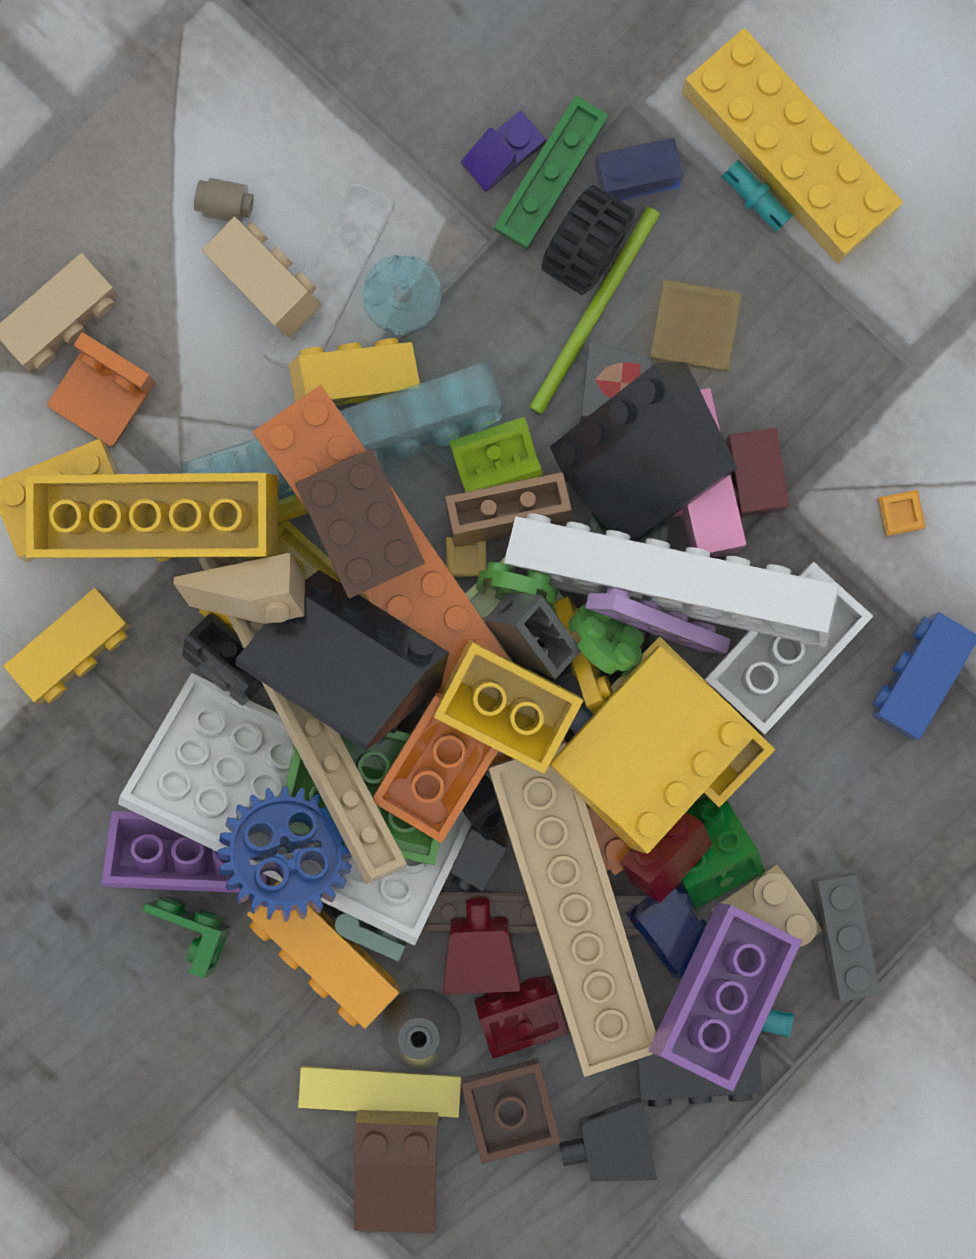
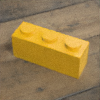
M397 338L379 340L375 342V346L361 348V343L358 342L347 343L338 346V351L323 352V347L306 348L299 351L300 355L288 364L295 402L320 385H322L335 406L410 397L421 389L412 342L398 343Z
M94 587L3 665V667L33 702L42 704L46 700L50 704L67 690L64 684L74 675L81 678L97 665L98 662L94 658L107 648L111 652L120 646L128 638L125 632L132 626L103 592Z

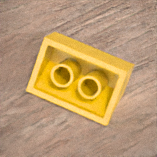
M469 639L449 676L433 717L545 774L584 700L575 693Z

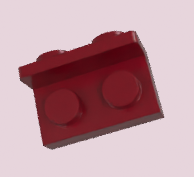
M550 975L531 977L524 980L520 984V991L486 993L474 1000L492 1059L569 1034Z

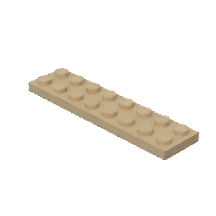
M566 741L561 742L555 756L567 744ZM514 758L489 765L488 771L584 1077L652 1055L653 1053L648 1050L656 1035V1031L585 801L550 766L546 773L543 774Z

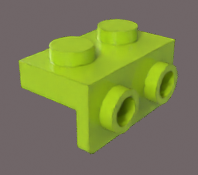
M524 417L449 441L465 492L523 481L543 475L528 424Z

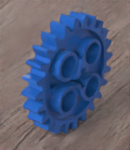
M283 786L280 797L275 798L270 788H267L264 801L261 802L252 794L249 798L250 809L240 804L236 806V814L240 820L230 817L226 819L225 826L231 832L220 833L219 842L228 847L218 849L217 858L229 862L220 866L219 872L220 875L233 876L227 882L226 889L229 891L240 888L237 896L238 904L249 898L252 900L251 913L254 914L261 906L267 907L266 916L268 920L273 917L276 910H281L284 922H288L291 910H296L300 918L305 919L307 906L310 905L319 913L323 907L321 898L331 903L335 901L336 894L332 887L344 889L346 880L339 874H350L352 865L343 860L351 858L352 855L347 846H342L345 842L340 832H338L333 819L330 818L327 807L325 806L322 809L318 807L319 794L313 796L310 801L304 800V788H300L295 797H290L287 786ZM294 822H303L309 827L310 833L305 836L295 835L290 831L289 825ZM255 832L265 833L271 842L266 846L258 847L253 845L248 837ZM314 842H319L321 844V847L319 848L308 846ZM285 847L288 853H293L292 859L286 860L284 854H278L279 848ZM251 859H265L256 865H251L249 862ZM306 860H313L320 864L322 871L316 875H310L302 870L300 864ZM266 871H275L281 876L282 882L276 886H269L262 882L260 875Z

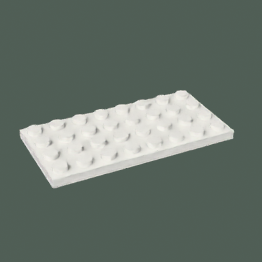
M191 673L121 793L118 804L218 852V849L228 847L219 842L220 833L231 832L225 826L226 819L230 817L240 820L236 814V806L238 804L250 809V795H255L262 802L264 801L267 788H270L275 798L280 797L281 790L285 786L294 743L278 713L250 700L241 706L229 696V691H223L216 684ZM461 811L444 841L439 845L435 866L405 859L407 864L402 870L366 884L353 857L344 859L343 861L352 865L350 874H339L346 880L344 889L332 887L336 894L335 901L331 903L321 898L322 902L415 946L472 825L471 822ZM255 832L248 837L250 842L258 847L266 846L271 842L270 838L261 832ZM293 833V834L298 835V836H305V835ZM319 842L311 843L308 847L319 848L321 847V844ZM285 847L279 848L278 854H284L286 860L292 859L293 853H288ZM251 859L249 862L251 865H256L265 859ZM306 860L300 864L302 870L310 875H316L322 871L320 864L313 860ZM275 871L263 873L282 882L281 876Z

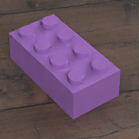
M717 903L648 1051L733 1092L802 940L730 904Z

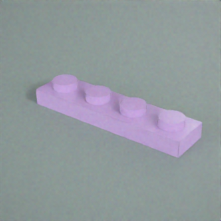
M607 588L606 593H589L585 609L655 636H660L663 639L699 653H728L731 639L715 633L716 627L702 622L689 623V616L675 611H665L664 613L659 611L660 604L643 599L631 600L630 592L618 588Z

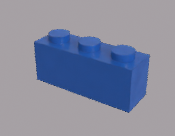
M940 612L932 614L930 618L924 616L920 620L912 634V637L917 639L910 652L904 650L900 654L892 668V671L897 673L889 687L885 684L882 685L872 702V705L877 707L872 717L912 741L920 740L976 645V634Z

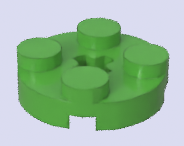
M488 562L487 569L479 572L476 589L483 594L486 593L487 587L496 590L495 599L501 601L511 592L543 596L551 609L555 606L558 590L550 584L551 576L536 571H528L527 576L511 573V567L497 562Z
M584 604L569 620L571 634L577 629L582 639L577 644L578 648L590 662L602 671L612 675L616 670L622 671L621 676H627L642 660L640 645L644 642L643 635L635 627L585 609L586 604Z

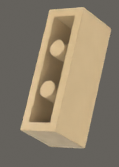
M234 216L202 251L276 328L290 338L323 305L312 294L317 287L301 271L294 276L287 269L292 262L276 246L271 251L265 247L263 243L268 238L256 225L250 222L247 226H244Z
M81 252L0 323V341L30 373L35 368L41 370L53 361L56 356L54 352L65 342L67 344L75 342L80 334L85 332L84 326L95 316L98 319L105 316L114 307L115 302L113 300L119 295Z

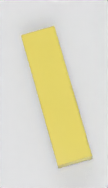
M301 1066L298 1108L342 1111L438 1112L439 1117L459 1118L461 1075Z

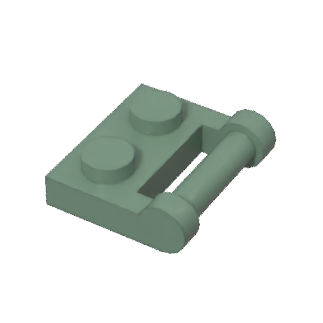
M342 912L335 922V929L342 937L399 962L406 947V941L345 912Z

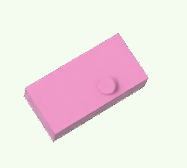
M702 389L700 391L719 428L711 389ZM730 475L674 515L675 517L681 516L688 547L706 550L710 552L711 558L739 553L746 546Z

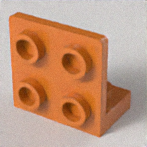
M82 332L74 344V347L80 354L48 401L47 406L97 439L100 438L108 446L114 447L156 382L148 373Z

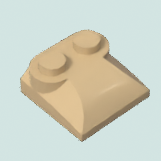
M774 864L763 874L757 876L719 902L730 904L802 940L800 946L808 944L817 934L823 931L811 910L777 864Z

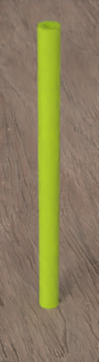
M646 207L531 402L529 409L541 416L543 415L660 216V213L655 209Z

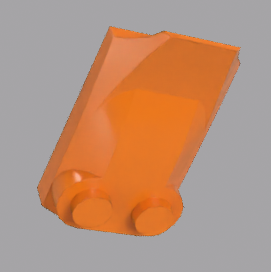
M442 693L434 695L372 796L376 805L440 843L444 841L498 750L433 717Z

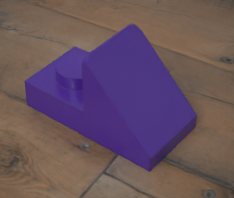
M520 110L496 131L490 127L462 159L461 164L480 187L487 192L544 146L546 139Z

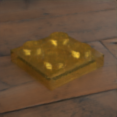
M663 280L650 354L651 360L668 363L687 362L688 366L727 373L741 293Z

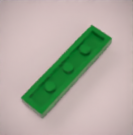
M575 95L495 224V232L523 249H529L608 121V114Z

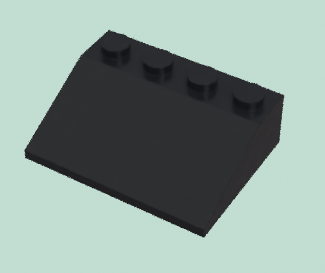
M687 362L655 363L550 446L561 472H563L565 481L606 529L626 533L630 536V540L635 542L738 469Z
M318 570L305 580L304 616L288 619L281 623L264 624L236 658V665L367 751L441 688L449 652L362 596L356 595L349 599L340 582Z

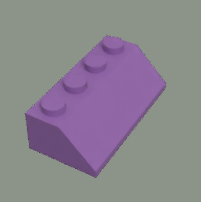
M111 812L101 881L102 887L240 892V888L227 891L226 884L233 876L220 875V866L229 861L218 859L217 851L135 812ZM263 873L260 875L262 882L269 885L272 877Z

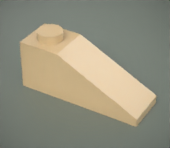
M291 553L174 577V585L190 607L262 624L281 623L288 619L304 616L305 575Z

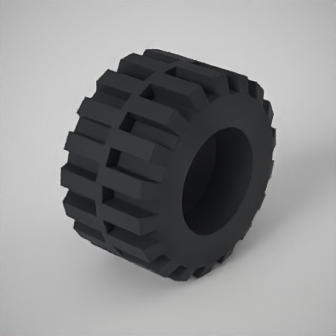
M596 185L590 186L578 197L555 232L544 253L541 270L580 295L589 292L601 278L626 238L634 221L635 210Z

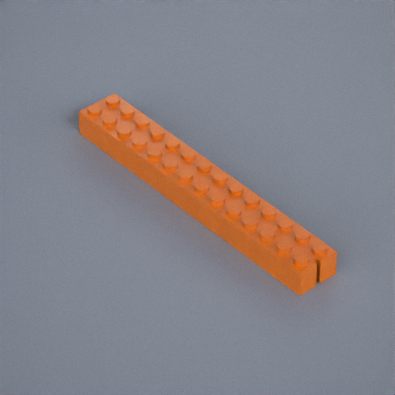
M322 385L253 431L255 437L304 507L305 505L295 482L366 450ZM390 486L425 564L365 591L364 594L372 604L449 652L442 685L434 693L435 695L444 691L449 676L469 639L507 659L509 657ZM498 751L491 764L512 757ZM586 804L606 871L610 870L615 876L624 870L620 861L631 848Z

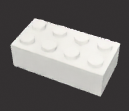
M814 562L799 574L800 577L807 578L808 573H817L830 577ZM832 579L831 583L838 584ZM839 585L827 648L747 631L704 680L761 736L765 735L868 623L873 615Z

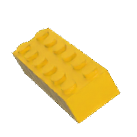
M745 28L685 79L682 94L759 179L771 187L770 191L837 264L843 261L895 215L903 204L899 196Z
M269 473L26 475V558H266L278 555V475Z

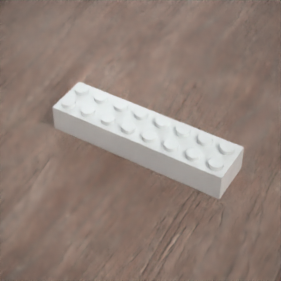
M529 513L527 518L515 516L504 561L505 565L512 568L511 573L527 576L528 571L544 573L551 576L550 584L556 589L587 596L589 593H606L607 588H618L630 592L631 600L643 599L660 604L659 611L662 612L675 611L688 615V618L827 648L839 587L838 584L831 583L832 578L817 573H808L807 578L790 574L791 570L789 568L768 564L766 569L750 566L749 560L737 556H726V560L710 557V552L694 547H687L686 551L682 552L669 549V543L657 539H646L645 543L630 540L628 534L614 530H607L606 535L590 532L591 528L577 522H567L566 527L551 524L550 518L539 514Z

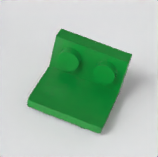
M707 797L695 803L686 811L704 824L712 842V846L681 880L695 910L765 872L757 848L727 800L718 807Z
M166 896L163 899L158 898L155 901L145 903L143 912L203 934L198 939L194 938L186 961L192 963L189 970L190 974L203 979L213 974L230 931V927L222 925L224 918L204 910L195 914L184 911L185 903Z

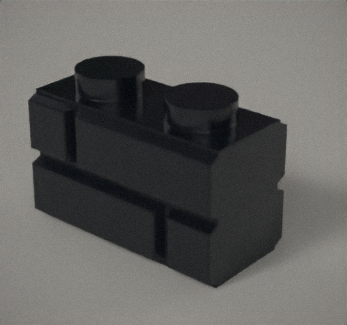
M212 612L185 638L182 657L223 691H229V696L241 706L245 705L263 686L260 680L236 665V658L244 650V647L237 633Z

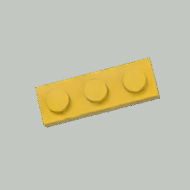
M567 596L555 602V610L558 619L578 644L582 639L577 629L571 634L569 620L579 608ZM580 651L572 660L585 704L595 714L613 695V690L605 675L601 677L599 668L590 662Z

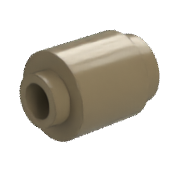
M209 178L208 181L199 180L194 198V211L202 212L203 217L228 222L235 216L242 223L244 217L250 218L254 194L248 193V185L214 178Z

